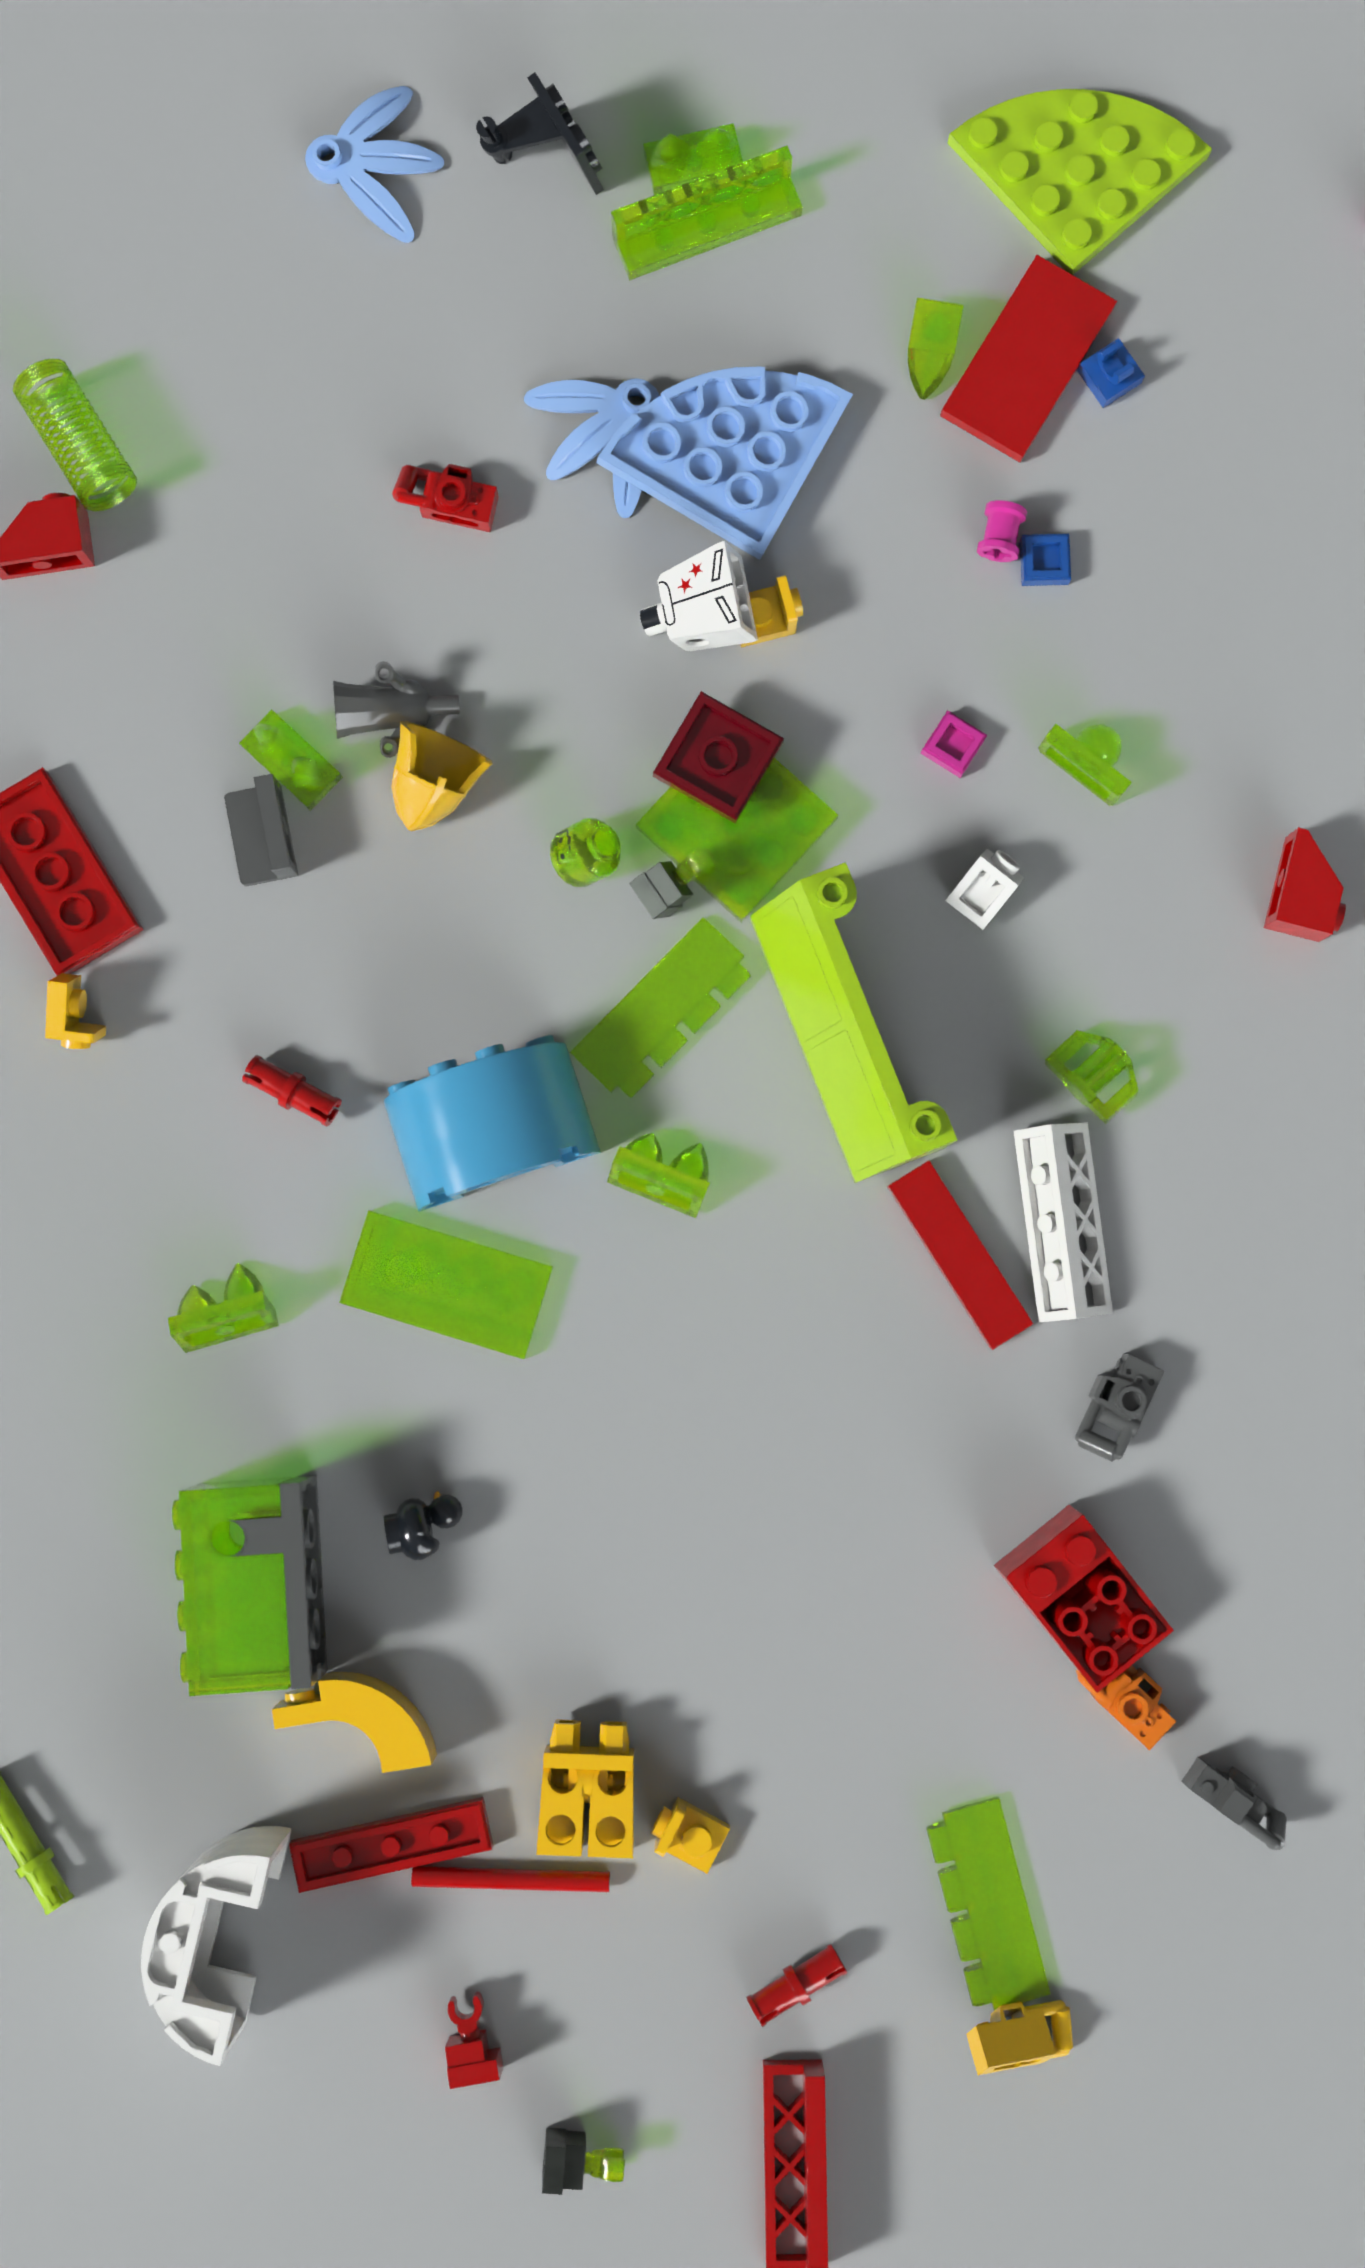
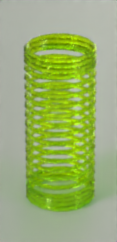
M57 358L38 361L28 366L18 375L13 384L12 391L84 508L96 512L118 505L134 491L138 480L128 462L125 461L119 448L116 447L115 441L108 434L106 427H104L102 420L99 419L98 414L95 413L89 399H86L85 393L82 392L76 378H73L74 376L66 362ZM56 373H63L61 376L44 382L30 395H27L29 390L42 379ZM54 383L51 387H49V388L45 389L44 391L40 392L42 389H44V388L47 387L48 385ZM66 396L60 402L50 407H47L49 404L56 401L57 399ZM70 403V404H69L68 406H66L64 409H62V410H60V411H58V412L52 414V413H53L55 410H57L58 408L62 407V406L65 405V404ZM74 410V411H73L71 414H69L68 416H66V417H64V418H62V419L56 421L58 418H60V417L63 416L64 414H66V413H68V412ZM74 418H77V419H76L75 421H73L72 423H70V424H68V425L62 427L64 424H66V423L69 422L70 420H72V419H74ZM81 425V426H80L79 428H77L76 430H74V431H72V432L66 434L68 431L72 430V429L75 428L76 426ZM85 432V433H84L83 435H81L80 437H78V438H76V439L70 441V440L73 439L74 437H76V436H78L79 434ZM65 439L61 444H57L58 441ZM85 440H88L86 443H84V444H82V445L76 447L77 445H79L80 443L84 442ZM69 446L65 451H62L63 447ZM92 447L90 450H88V451L82 453V452L85 451L86 449ZM88 473L84 478H80L82 474ZM128 476L124 483L115 491L100 498L88 499L89 496L98 495L114 488ZM119 477L110 485L102 489L96 490L100 485L110 481L111 479Z

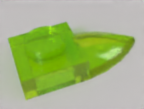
M917 298L908 345V367L914 389L922 400L928 398L938 388L950 369L953 357L956 354L964 311V305L924 298Z

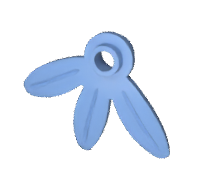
M399 86L381 91L361 103L343 123L337 136L323 135L316 138L306 151L305 161L309 172L314 178L326 184L340 183L348 197L371 222L395 239L409 243L414 238V230L406 214L389 191L367 174L366 171L395 175L430 173L441 169L444 166V159L439 154L425 147L398 140L368 141L387 127L410 103L413 91L407 86ZM335 153L331 160H321L324 156Z
M635 378L624 381L617 389L584 380H561L529 390L524 396V402L534 409L556 413L598 412L574 429L558 447L547 467V478L550 480L561 479L577 471L603 450L610 437L634 412L637 413L646 404L659 397L657 389L648 381ZM639 396L644 398L645 402L641 405H633L629 402L628 398ZM613 473V491L617 512L620 517L629 518L634 512L642 490Z

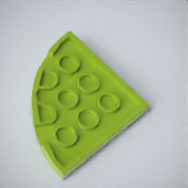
M1087 89L1049 90L1009 99L968 119L949 134L947 142L1053 258L1072 275L1205 162L1212 151V148L1195 132L1174 117L1151 105L1122 95Z

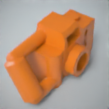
M1131 1665L1098 1693L1094 1691L1081 1673L1076 1670L1078 1681L1090 1692L1093 1698L1148 1750H1151L1176 1723V1720L1169 1714L1171 1711L1163 1703L1158 1704L1162 1688L1141 1668L1136 1669ZM1143 1678L1153 1686L1147 1693L1139 1686Z

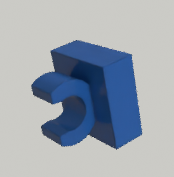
M1119 338L1082 361L1077 369V372L1102 408H1105L1142 384L1145 374Z

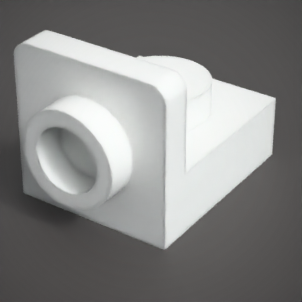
M986 849L945 901L983 930L1024 879L1017 872L1020 866L1003 851L997 850L994 854L989 849Z

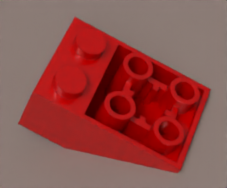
M1067 1505L994 1564V1567L1096 1693L1101 1691L1174 1631L1085 1516L1071 1505Z

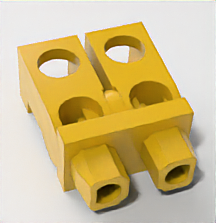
M556 1719L550 1738V1745H546L543 1757L536 1855L581 1857L584 1847L585 1803H590L588 1857L633 1859L635 1748H629L630 1739L627 1722H601L599 1747L580 1746L581 1721Z

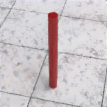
M418 1866L412 1868L411 1885L412 1887L609 1892L610 1872Z

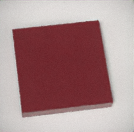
M701 691L653 771V777L736 824L784 743V738Z

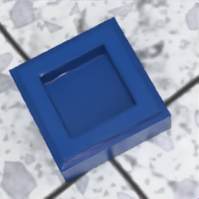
M1069 533L1021 536L1022 586L1069 585L1071 581Z

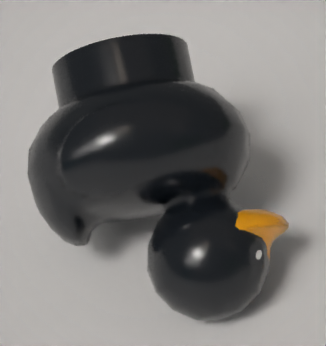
M436 1491L433 1501L429 1506L420 1499L410 1498L398 1507L397 1513L383 1515L389 1554L403 1552L408 1558L413 1560H423L434 1554L439 1549L440 1542L433 1538L431 1524L433 1523L440 1528L455 1526L462 1517L463 1508L460 1501L454 1496L441 1495L439 1491Z

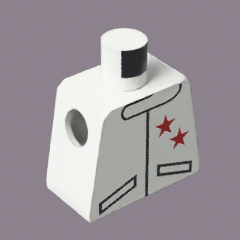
M725 541L719 542L661 573L657 580L661 603L643 608L640 611L643 629L649 637L667 631L669 639L685 651L738 645L758 640L742 556Z

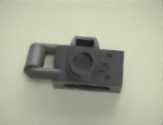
M1123 1354L1119 1358L1113 1377L1097 1376L1088 1395L1092 1398L1091 1403L1075 1435L1079 1447L1111 1462L1123 1457L1131 1438L1136 1435L1141 1425V1421L1164 1374V1370L1130 1354ZM1106 1382H1110L1103 1398H1100ZM1095 1421L1120 1432L1116 1442L1091 1431Z
M1197 1757L1181 1782L1227 1818L1265 1843L1268 1848L1272 1850L1282 1849L1285 1846L1287 1817L1283 1812L1276 1810L1253 1793L1258 1784L1233 1766L1226 1774L1217 1768H1212ZM1264 1816L1266 1817V1829L1259 1824Z

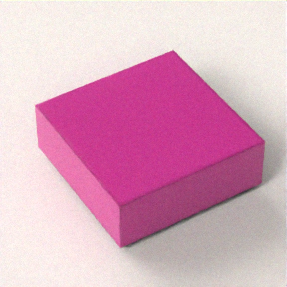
M947 710L920 754L961 778L985 741L987 734Z

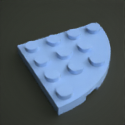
M761 366L734 367L711 371L686 379L665 389L659 397L646 404L637 413L634 412L610 437L597 457L596 463L760 560L853 394L831 382L801 372L793 375L784 372L766 371L765 367Z

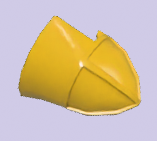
M400 721L399 747L391 788L396 812L405 827L410 831L431 827L451 814L463 798L466 797V794L478 778L493 764L492 760L470 746L440 732L412 722Z

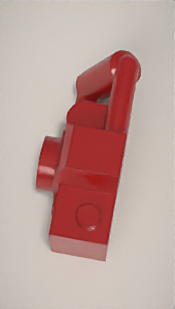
M448 464L443 472L405 465L402 467L392 491V496L397 502L420 507L422 518L485 532H491L499 498L496 486L473 482L471 468ZM417 480L426 481L423 495L413 493Z

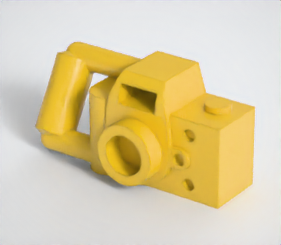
M1062 2000L1025 2007L1022 2002L1001 2005L991 2013L990 2023H979L966 2034L978 2075L1041 2064L1052 2058L1066 2056L1073 2048L1070 2008ZM1051 2015L1053 2041L1045 2016ZM1011 2016V2019L1006 2020L1005 2017Z

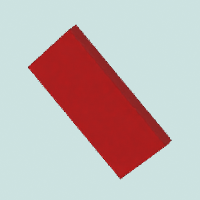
M1036 255L942 408L940 417L1021 463L1077 371L1079 364L1083 361L1114 310L1117 300L1041 256Z
M42 767L0 793V882L57 976L62 973L72 974L144 930L45 768Z

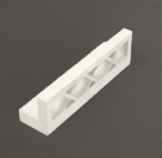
M1088 1122L1049 1124L1014 1131L1038 1322L1113 1314ZM1065 1134H1072L1074 1149L1072 1159L1067 1154ZM1074 1185L1079 1189V1206L1073 1200L1072 1189ZM1081 1233L1086 1239L1087 1250L1085 1255L1080 1251L1079 1236ZM1087 1281L1092 1285L1094 1306L1090 1307L1087 1306L1085 1291Z

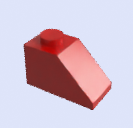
M59 492L50 493L43 496L42 500L27 502L0 537V578L2 580L95 566L88 512L75 495L70 496L69 494Z
M1298 827L1285 837L1263 928L1320 942L1332 935L1333 931L1337 932L1340 929L1346 912V904L1340 903L1344 887L1307 829Z

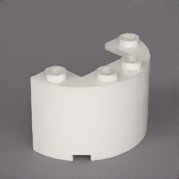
M282 1826L252 1827L230 1834L214 1843L194 1861L161 1899L147 1926L141 1953V1973L149 2006H154L157 2014L166 2026L164 2031L174 2042L193 2056L208 2063L221 2066L245 2027L257 1978L255 1975L209 1965L223 1904L228 1902L253 1909L260 1907L268 1877L277 1880L281 1877L292 1828Z

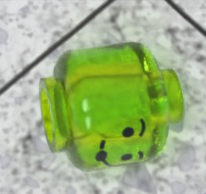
M583 818L555 834L550 844V858L553 868L562 880L574 887H587L608 877L617 870L620 863L621 844L618 835L605 822L596 818Z

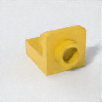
M786 575L776 577L775 586L749 592L758 640L740 644L741 648L796 634L797 617L803 616V606L798 589L789 588Z
M62 973L50 979L47 985L45 1038L61 1040V1046L70 1049L90 1048L91 1043H95L106 1036V1025L79 1022V1018H83L87 1006L86 991L81 989V975Z
M677 1797L671 1810L665 1806L661 1809L650 1834L657 1837L654 1852L663 1857L667 1852L708 1874L730 1831V1824Z

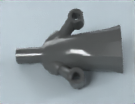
M385 661L379 662L375 666L376 679L381 683H390L393 687L365 686L333 681L337 739L354 734L395 728L391 736H384L380 740L381 754L387 758L394 757L398 752L400 721H408L425 726L431 715L460 714L459 695L430 696L426 689L417 681L405 680L393 669L391 664ZM381 669L389 671L386 676H381L379 672ZM385 744H392V749L386 750L384 748Z

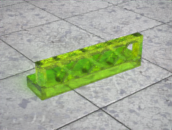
M788 145L611 211L613 241L629 281L802 216L803 206L791 179L793 158Z

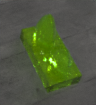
M734 123L679 136L669 133L661 140L643 143L644 157L654 196L744 176V163Z
M272 709L239 742L247 753L270 774H273L278 782L309 811L343 778L338 770Z
M654 1133L642 1135L634 1139L625 1148L619 1146L607 1183L693 1218L697 1217L710 1182H707L709 1176L708 1159L701 1143L682 1151L672 1160L669 1166L662 1163V1150Z
M240 1263L234 1266L228 1277L223 1302L216 1304L209 1293L192 1285L183 1296L177 1315L168 1318L170 1336L185 1353L279 1326L276 1309L266 1297L261 1283L248 1268Z

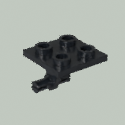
M536 72L527 77L538 96L536 99L499 125H496L493 118L489 116L482 117L487 127H484L480 120L477 122L476 130L480 135V144L483 150L492 156L497 163L506 164L502 157L503 154L510 161L512 151L562 139L595 194L597 195L604 190L596 176V173L603 168L592 151L589 141L578 123H575L555 85L552 83L545 88Z

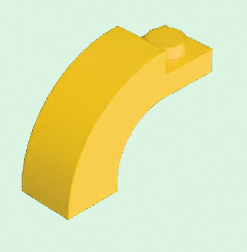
M354 1672L325 1673L318 1681L320 1694L315 1695L313 1687L291 1690L284 1693L285 1700H281L272 1708L274 1729L330 1720L346 1722L359 1728L375 1745L380 1758L382 1773L432 1765L437 1756L431 1731L415 1705L393 1686L365 1674Z

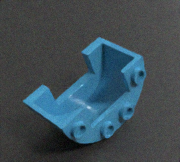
M547 1035L525 1043L526 1047L506 1052L503 1044L493 1045L475 1052L477 1060L459 1066L456 1059L443 1061L428 1067L430 1076L418 1081L408 1080L387 1088L389 1096L383 1102L418 1212L463 1198V1193L552 1164L555 1167H559L601 1153L565 1043L555 1042L553 1035Z

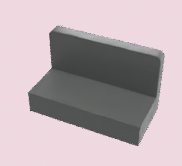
M273 774L253 777L255 788L230 792L224 796L240 882L246 887L299 876L282 787Z

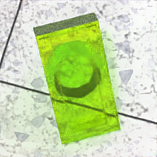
M1055 724L1038 747L1040 753L1109 806H1113L1132 783L1112 767L1121 756L1122 744L1120 736L1116 731L1104 724L1086 727L1079 733L1077 739Z

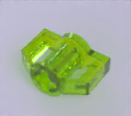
M1076 1030L1045 1059V1065L1063 1082L1069 1092L1083 1105L1089 1107L1105 1124L1138 1095L1139 1090L1132 1060L1115 1041L1108 1037ZM1086 1043L1100 1046L1074 1071L1069 1070L1064 1065ZM1123 1070H1126L1129 1081L1104 1104L1096 1095Z

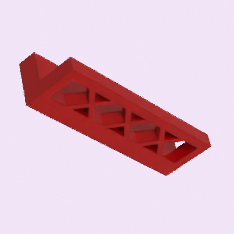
M822 2059L763 2060L766 2268H828L826 2098ZM773 2075H803V2092L789 2106L774 2093ZM774 2105L782 2112L775 2121ZM802 2106L803 2121L795 2114ZM788 2120L804 2136V2142L790 2157L774 2143V2135ZM775 2157L783 2164L776 2172ZM803 2157L804 2172L796 2165ZM789 2172L804 2185V2195L790 2209L775 2195V2187ZM775 2208L783 2215L777 2223ZM804 2208L805 2224L797 2217ZM790 2223L805 2237V2254H776V2238Z

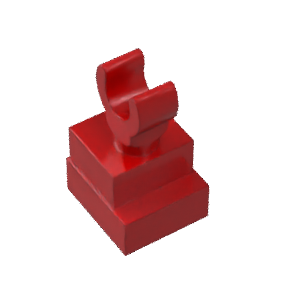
M478 1991L473 1997L474 2011L470 2014H463L458 2010L455 1996H452L448 2003L447 2012L449 2018L457 2025L458 2032L460 2033L449 2036L445 2045L450 2089L498 2081L504 2068L501 2047L489 2049L486 2029L479 2030V2018L484 2008V2000L482 1994Z

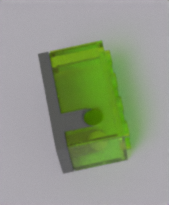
M317 1475L208 1482L180 1490L179 1499L173 1502L172 1520L174 1529L181 1530L182 1550H177L175 1554V1574L178 1581L183 1580L184 1601H180L178 1604L177 1620L179 1630L181 1632L186 1631L187 1651L181 1654L180 1675L182 1682H188L189 1696L286 1690L290 1687L291 1689L311 1688L318 1681V1678H321L328 1671ZM231 1522H235L242 1528L245 1536L243 1546L232 1539L230 1534Z

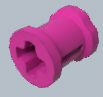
M990 501L986 504L984 513L988 518L984 540L978 542L977 553L981 557L996 562L1017 560L1020 549L1016 546L1020 523L1026 521L1027 510L1025 507L1010 501Z

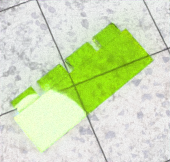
M703 917L571 1050L570 1054L611 1093L619 1087L629 1098H632L654 1076V1073L642 1061L648 1056L662 1068L688 1041L676 1027L682 1022L695 1034L721 1008V1005L709 993L715 988L725 999L729 1000L751 977L750 973L740 964L745 958L744 955Z
M994 1797L941 1812L944 1822L931 1824L926 1827L935 1863H945L952 1860L955 1865L938 1870L937 1873L947 1911L953 1913L967 1909L968 1914L954 1917L950 1920L960 1961L968 1962L980 1959L979 1963L969 1965L963 1969L972 2006H982L991 2003L993 2010H996L1001 2005L1017 2002L1023 2003L1050 1995L1047 1977L1000 1798Z

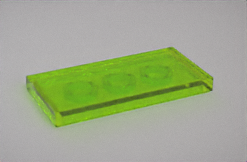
M368 1210L339 1303L520 1359H526L554 1267Z

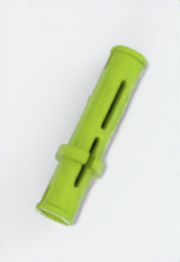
M0 1774V1836L19 1867L15 1870L19 1879L22 1877L26 1878L42 1905L45 1915H48L75 1896L70 1892L51 1860L55 1856L50 1847L45 1850Z

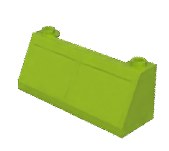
M844 862L800 879L750 915V921L854 1183H858L942 1150L958 1139L947 1113L941 1106L931 1101H919L910 1105L907 1103L835 923L836 919L844 917L852 910L857 899V889L847 863Z

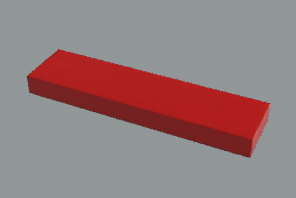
M929 1160L887 1186L991 1350H994L1033 1325L1032 1320Z
M484 1797L297 1838L289 1843L299 1893L489 1851L494 1846Z

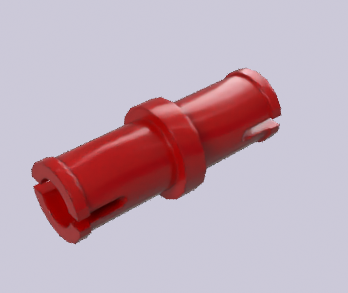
M255 1055L245 1069V1072L250 1073V1075L244 1074L242 1081L278 1099V1105L286 1110L293 1107L321 1122L326 1127L333 1122L339 1112L334 1107L339 1108L341 1106L342 1100L340 1098L333 1097L307 1083L306 1077L297 1071L290 1074L264 1060L259 1055Z
M829 1944L827 1948L797 1967L793 1968L791 1964L782 1969L784 1972L783 1976L746 1998L761 2026L764 2027L769 2021L799 2002L803 2006L811 2002L810 1995L841 1975H846L848 1972L832 1944Z

